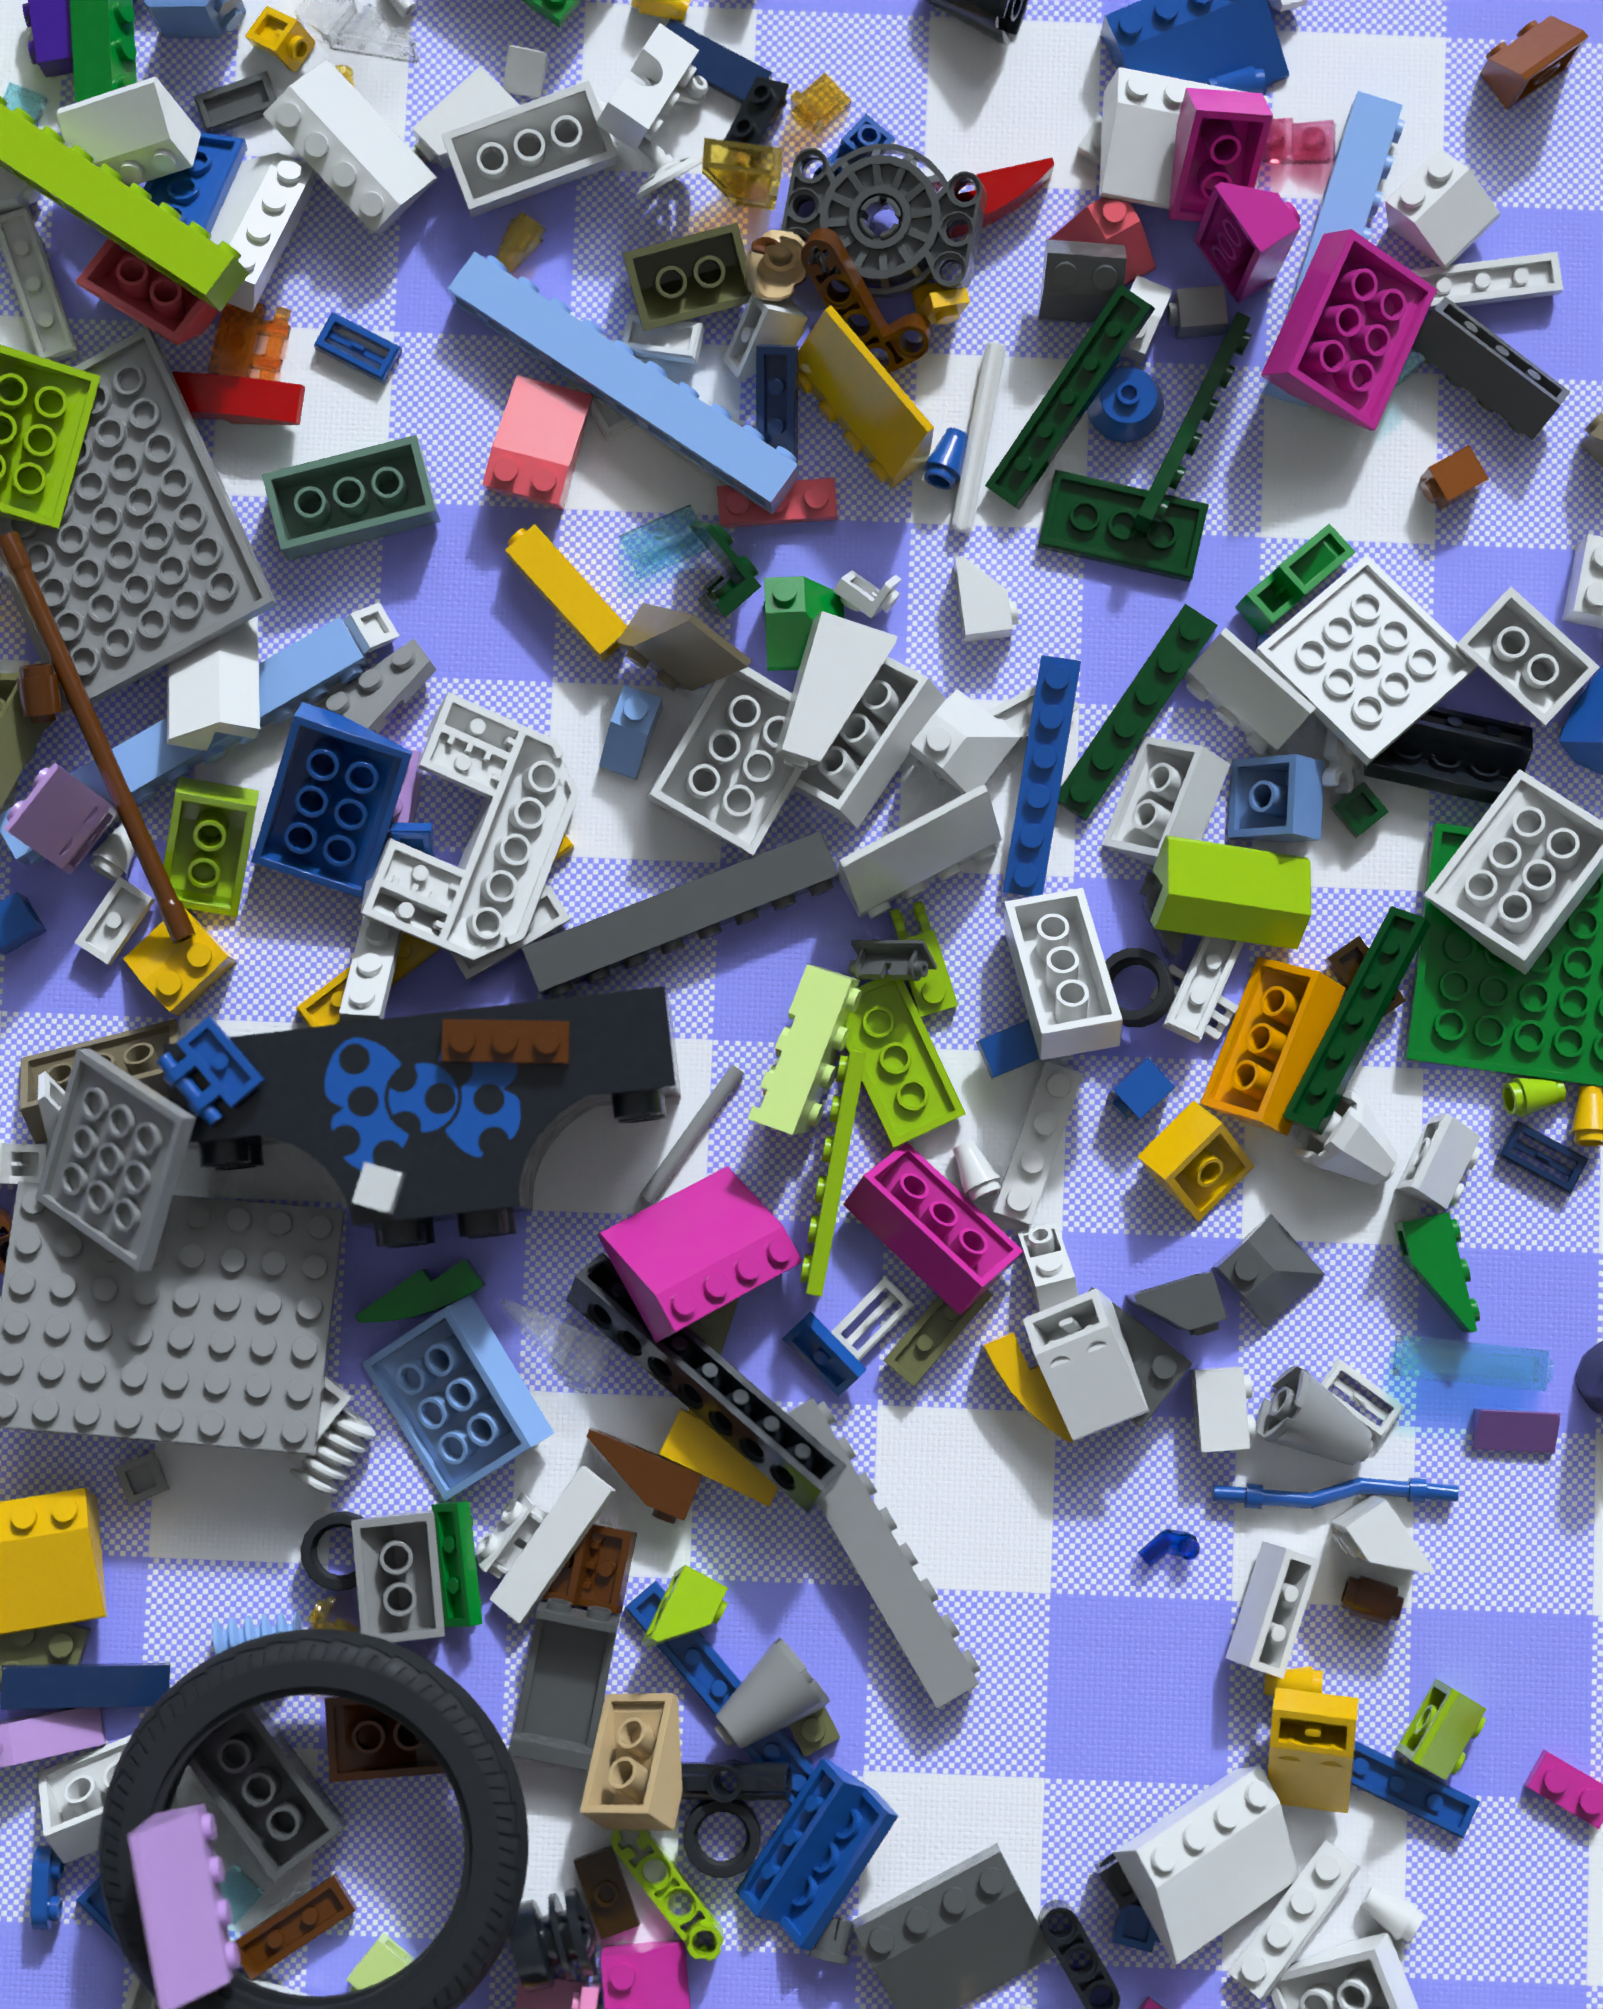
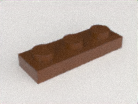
M443 1019L442 1062L569 1064V1021Z
M333 1874L233 1941L238 1945L240 1964L250 1980H253L357 1910L358 1907L337 1874Z

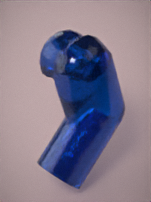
M1165 1529L1137 1553L1151 1568L1166 1554L1183 1557L1184 1560H1193L1200 1553V1544L1197 1538L1189 1532Z

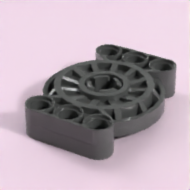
M873 144L857 148L838 159L833 165L820 150L807 148L796 156L793 163L781 231L793 232L802 240H807L809 234L818 228H829L839 236L863 281L874 286H882V288H868L873 298H892L908 294L925 285L933 277L944 291L963 287L968 288L972 281L987 204V192L980 179L974 173L968 171L959 172L947 182L943 173L930 159L914 149L897 144ZM884 154H898L904 156V158L901 159L894 156H886ZM814 162L823 163V169L817 177H806V170L810 164ZM917 162L929 168L934 175L927 177L917 167ZM964 186H975L977 192L972 200L968 202L958 200V193ZM807 201H814L815 210L811 216L806 218L799 217L800 206ZM882 210L894 211L898 224L893 223L889 230L880 234V237L876 236L871 230L873 217ZM956 226H969V233L964 240L955 242L950 239V234ZM815 246V248H814V252H815V253L823 252V253L825 254V256H827V254H828L827 249L820 251V250L817 248V246ZM951 264L961 265V274L956 280H943V272L947 266ZM840 279L835 280L837 283L841 284L842 286L850 290L849 285L845 281Z

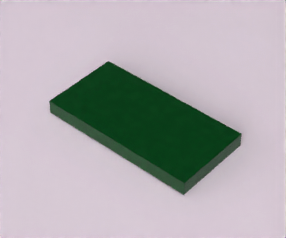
M1055 469L1037 548L1191 582L1209 504L1165 494L1163 500L1170 503L1160 524L1152 521L1147 532L1144 533L1132 527L1149 490Z

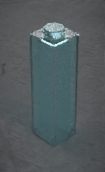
M1396 1335L1393 1375L1546 1391L1547 1383H1551L1553 1380L1554 1361L1549 1359V1350Z

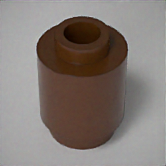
M52 663L19 667L20 677H17L16 680L22 716L31 717L33 724L56 721L55 714L63 712L58 676L57 673L53 672Z
M1362 1575L1358 1578L1349 1576L1344 1586L1340 1607L1348 1609L1350 1615L1388 1626L1391 1619L1398 1620L1404 1597L1398 1596V1587Z

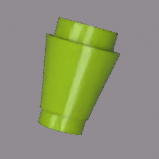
M1513 1078L1511 1083L1504 1084L1502 1088V1100L1507 1113L1510 1115L1517 1114L1519 1117H1524L1557 1103L1564 1102L1566 1099L1565 1085L1563 1081Z

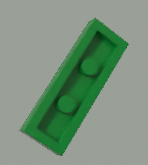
M470 1501L432 1504L431 1507L435 1518L444 1627H471L483 1624Z

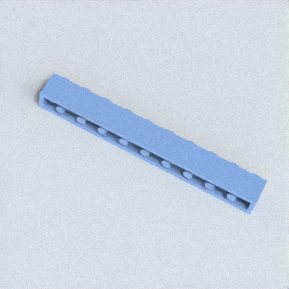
M474 251L447 288L453 304L574 384L593 394L595 398L773 515L800 477L799 465L796 463L797 459L791 452L781 446L774 449L763 441V435L749 425L739 426L731 420L732 416L720 405L713 403L709 406L698 399L700 395L688 384L680 382L677 385L667 378L665 370L656 363L648 361L645 364L634 356L635 352L624 342L615 340L613 343L602 335L603 331L594 322L586 318L580 321L570 314L571 310L559 299L552 297L551 300H548L538 293L539 289L527 278L520 276L519 279H516L506 272V266L491 255L484 258Z
M341 617L259 663L260 728L272 721L274 724L286 721L295 714L293 709L300 706L302 702H308V704L316 703L329 694L328 689L341 681L343 684H348L364 673L362 669L369 664ZM166 717L116 746L112 751L135 803L139 805L153 798L157 794L155 789L167 782L172 785L178 783L180 776L189 777L192 773L190 771L191 768L202 762L205 764L213 763L226 754L224 749L236 742L245 744L254 738L215 732L207 751L167 744ZM94 760L70 773L114 806ZM11 808L1 813L0 833L15 859L25 865L28 863L37 865L47 860L3 829L9 822L6 820V817Z

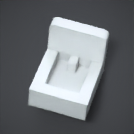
M851 570L839 580L833 591L841 597L840 600L846 607L856 612L861 611L868 617L873 618L881 610L887 613L893 607L900 596L896 588L902 579L894 575L879 590Z

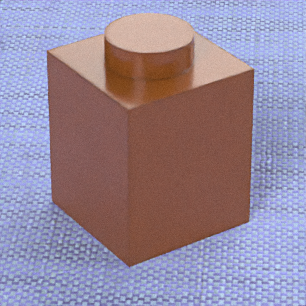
M1470 445L1431 465L1420 477L1423 481L1421 483L1423 494L1430 503L1437 505L1439 511L1481 489L1489 479Z

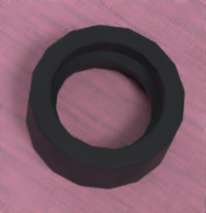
M1126 948L1113 953L1105 961L1111 983H1113L1115 977L1123 969L1132 965H1141L1150 969L1158 981V993L1154 1001L1147 1007L1140 1010H1127L1119 1006L1122 1025L1143 1028L1156 1023L1168 1012L1174 1000L1175 984L1170 970L1156 954L1143 948Z
M349 1511L333 1512L315 1521L304 1534L300 1548L301 1562L308 1577L320 1587L341 1591L350 1590L357 1586L356 1571L346 1575H336L329 1573L323 1568L318 1559L317 1546L320 1538L326 1531L342 1526L352 1529L351 1521L364 1519L363 1516Z
M702 1800L688 1816L683 1831V1847L689 1861L701 1873L713 1878H730L744 1872L755 1861L760 1848V1824L755 1812L743 1800H733L727 1803L717 1802L716 1800ZM716 1812H728L735 1815L743 1823L746 1830V1843L743 1850L736 1857L727 1861H717L708 1857L702 1851L698 1842V1831L701 1823L709 1815Z

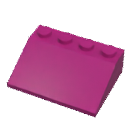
M1348 229L1325 233L1319 242L1261 376L1291 396L1369 431H1375L1437 289L1354 230Z
M728 1166L597 1234L656 1343L803 1262L784 1226Z

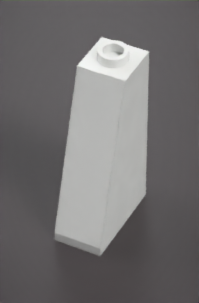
M823 611L814 617L774 755L784 757V764L797 769L806 770L808 765L814 766L819 763L895 646L898 636Z

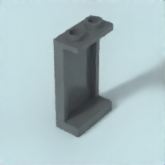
M549 1598L547 1602L540 1601L536 1609V1621L509 1754L589 1771L620 1617L612 1616V1611L604 1607L589 1606L588 1610L572 1608V1603L567 1600Z

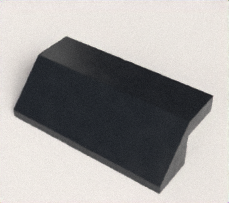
M1434 706L1367 766L1364 764V776L1493 804L1517 771L1520 769L1525 772L1533 752L1532 727Z

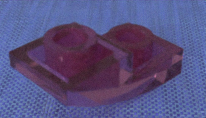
M1292 117L1272 119L1262 162L1275 164L1335 163L1336 124L1334 120L1294 123Z

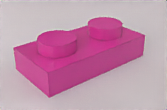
M1543 1749L1524 1785L1599 1829L1603 1823V1784Z

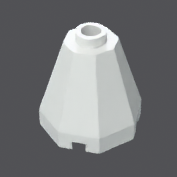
M1344 1091L1322 1136L1301 1127L1297 1131L1296 1139L1302 1143V1147L1295 1146L1294 1154L1305 1163L1372 1185L1386 1182L1396 1171L1397 1151L1366 1102L1353 1091Z

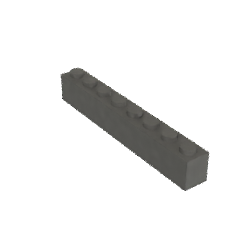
M819 831L524 946L522 950L539 993L542 996L549 994L551 999L572 992V984L587 979L588 984H593L610 977L609 970L624 964L626 970L642 965L648 961L646 957L648 954L659 950L662 951L663 955L678 951L685 947L684 940L698 935L700 940H705L722 933L721 926L736 921L737 926L752 922L760 917L758 911L773 906L774 911L788 908L797 903L795 897L809 891L812 897L826 893L834 888L832 882L838 880L839 874L823 834Z

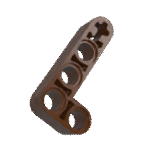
M818 228L812 231L801 251V262L826 307L828 308L831 305L869 351L874 348L885 350L888 358L878 361L889 374L924 356L929 348L933 334L930 320L922 314L911 313L888 324L839 236L829 228ZM815 246H817V248L820 251L827 249V256H825L823 252L815 253ZM836 279L843 280L849 285L850 290L839 292L833 288L831 281ZM862 314L869 320V324L858 326L854 324L850 316ZM909 330L920 333L923 340L917 343L911 342L906 339L904 333Z

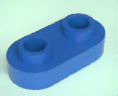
M38 1845L33 1857L30 1912L33 1930H51L54 1922H60L62 1917L63 1898L62 1896H57V1880H61L63 1877L64 1863L50 1845Z

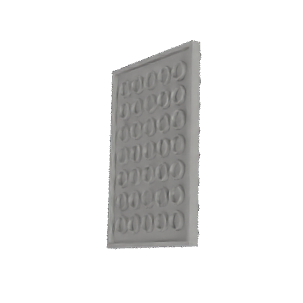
M148 327L74 367L99 375L101 378L59 529L0 516V536L9 532H18L32 563L33 573L92 705L278 605L155 334ZM0 553V569L42 663H51L16 582L8 572ZM59 682L63 712L72 716L74 713Z
M18 1181L0 1300V1429L316 1456L345 1217L344 1210L173 1195L152 1270L138 1272L36 1200L40 1183Z

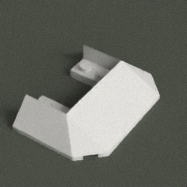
M448 692L424 734V737L428 739L417 768L484 797L458 867L396 840L389 839L373 878L366 881L360 914L472 961L525 938L580 792L574 778L570 777L562 758L564 754L558 740Z

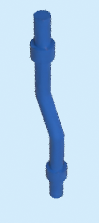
M1358 1477L1311 1493L1263 1489V1485L1246 1483L1245 1487L1213 1485L1212 1500L1243 1503L1245 1508L1262 1509V1505L1314 1509L1358 1494L1405 1497L1408 1502L1425 1503L1426 1499L1457 1502L1459 1487L1457 1485L1427 1483L1426 1479L1409 1477L1408 1481Z

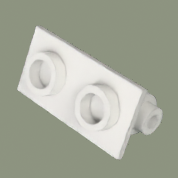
M521 1492L516 1500H511L502 1511L499 1524L492 1533H487L477 1546L476 1558L481 1569L484 1572L489 1571L498 1579L507 1574L523 1551L521 1547L515 1544V1541L519 1537L528 1543L549 1512L538 1504L534 1505L523 1492Z

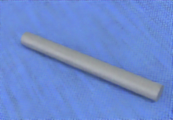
M731 1064L639 1194L642 1198L653 1204L745 1074L743 1071Z

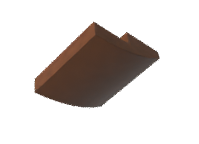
M593 1524L542 1599L558 1598L571 1602L572 1606H599L610 1609L615 1614L622 1613L637 1532Z

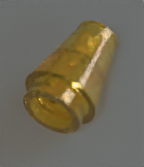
M520 211L516 219L511 217L495 258L506 266L507 271L513 274L516 268L544 241L541 237L546 229Z

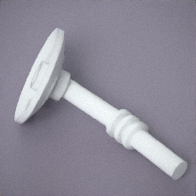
M596 97L602 112L607 104ZM644 137L638 149L652 161V164L649 166L653 173L639 188L635 195L636 200L638 201L705 162V159L703 157H687L673 161L670 154L666 155L653 140L650 142Z

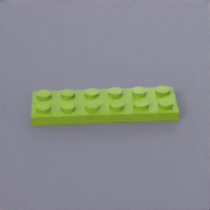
M850 1048L849 1057L842 1055L840 1057L836 1081L844 1082L842 1096L833 1095L829 1121L836 1122L834 1136L826 1135L822 1162L829 1163L827 1176L819 1175L814 1202L822 1203L820 1216L814 1214L811 1216L807 1242L815 1243L813 1255L804 1254L800 1282L807 1283L806 1294L821 1297L823 1295L866 1059V1051Z

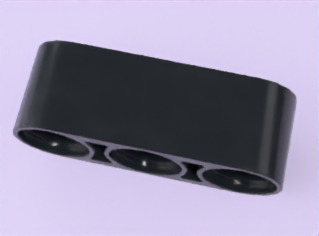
M1063 1900L1047 1902L1039 1913L1042 1931L1085 2009H1118L1120 2006L1118 1989L1075 1911L1069 1903ZM1064 1913L1070 1917L1069 1924L1064 1930L1053 1931L1048 1927V1922L1054 1914ZM1077 1950H1085L1090 1953L1088 1963L1081 1968H1075L1069 1964L1071 1954ZM1097 1987H1106L1110 1990V1997L1103 2004H1094L1089 2000L1091 1992Z

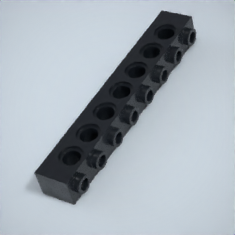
M601 1253L575 1276L566 1301L808 1514L835 1487L847 1465L686 1326L663 1340L655 1342L614 1265L605 1254Z

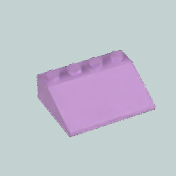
M205 1803L155 1813L128 1835L160 2009H175L229 1983L236 1974V1968L240 1967L238 1945L236 1942H230L228 1925H232L231 1905L228 1899L222 1898L220 1883L224 1882L225 1878L224 1866L221 1857H215L212 1840L217 1837L216 1823L213 1814H207Z

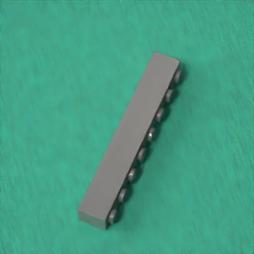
M812 1397L786 1412L847 1465L835 1487L818 1505L935 1707L938 1709L977 1686L979 1682L974 1674L981 1670L969 1649L961 1652L953 1638L960 1635L958 1629L948 1613L942 1617L939 1615L933 1602L939 1599L928 1578L922 1581L918 1579L912 1568L918 1564L916 1557L907 1542L899 1546L893 1536L892 1531L897 1529L898 1526L886 1507L878 1510L871 1496L877 1493V1490L865 1471L858 1475L850 1461L857 1456L845 1436L840 1439L836 1438L830 1427L836 1420L825 1401L817 1404Z

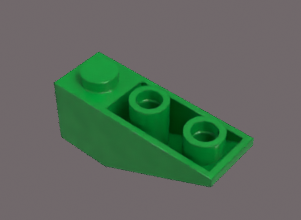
M1445 1212L1394 1223L1403 1263L1462 1332H1477L1476 1322L1480 1321V1312L1475 1298L1469 1297L1466 1283L1471 1281V1275L1466 1259H1460L1457 1243L1461 1242V1232L1457 1220L1451 1219L1450 1213Z

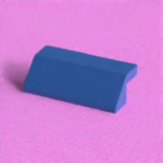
M822 1758L735 1892L756 1918L778 1922L800 1949L811 1951L899 1816L877 1791L830 1760Z

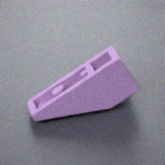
M101 1707L67 1708L65 1710L61 1709L1 1720L0 1768L106 1744Z

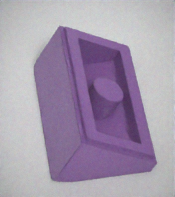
M1474 1408L1473 1449L1555 1453L1560 1413Z

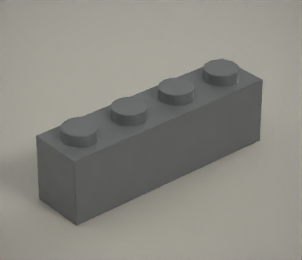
M1446 296L1422 324L1412 346L1415 355L1421 361L1436 366L1445 373L1447 380L1451 384L1466 389L1476 397L1480 406L1488 411H1495L1507 421L1509 427L1519 435H1526L1531 440L1536 437L1570 393L1568 389Z

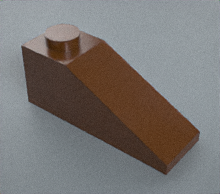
M593 1427L589 1429L586 1437L644 1504L654 1509L652 1516L671 1524H675L677 1518L685 1520L702 1479V1474Z

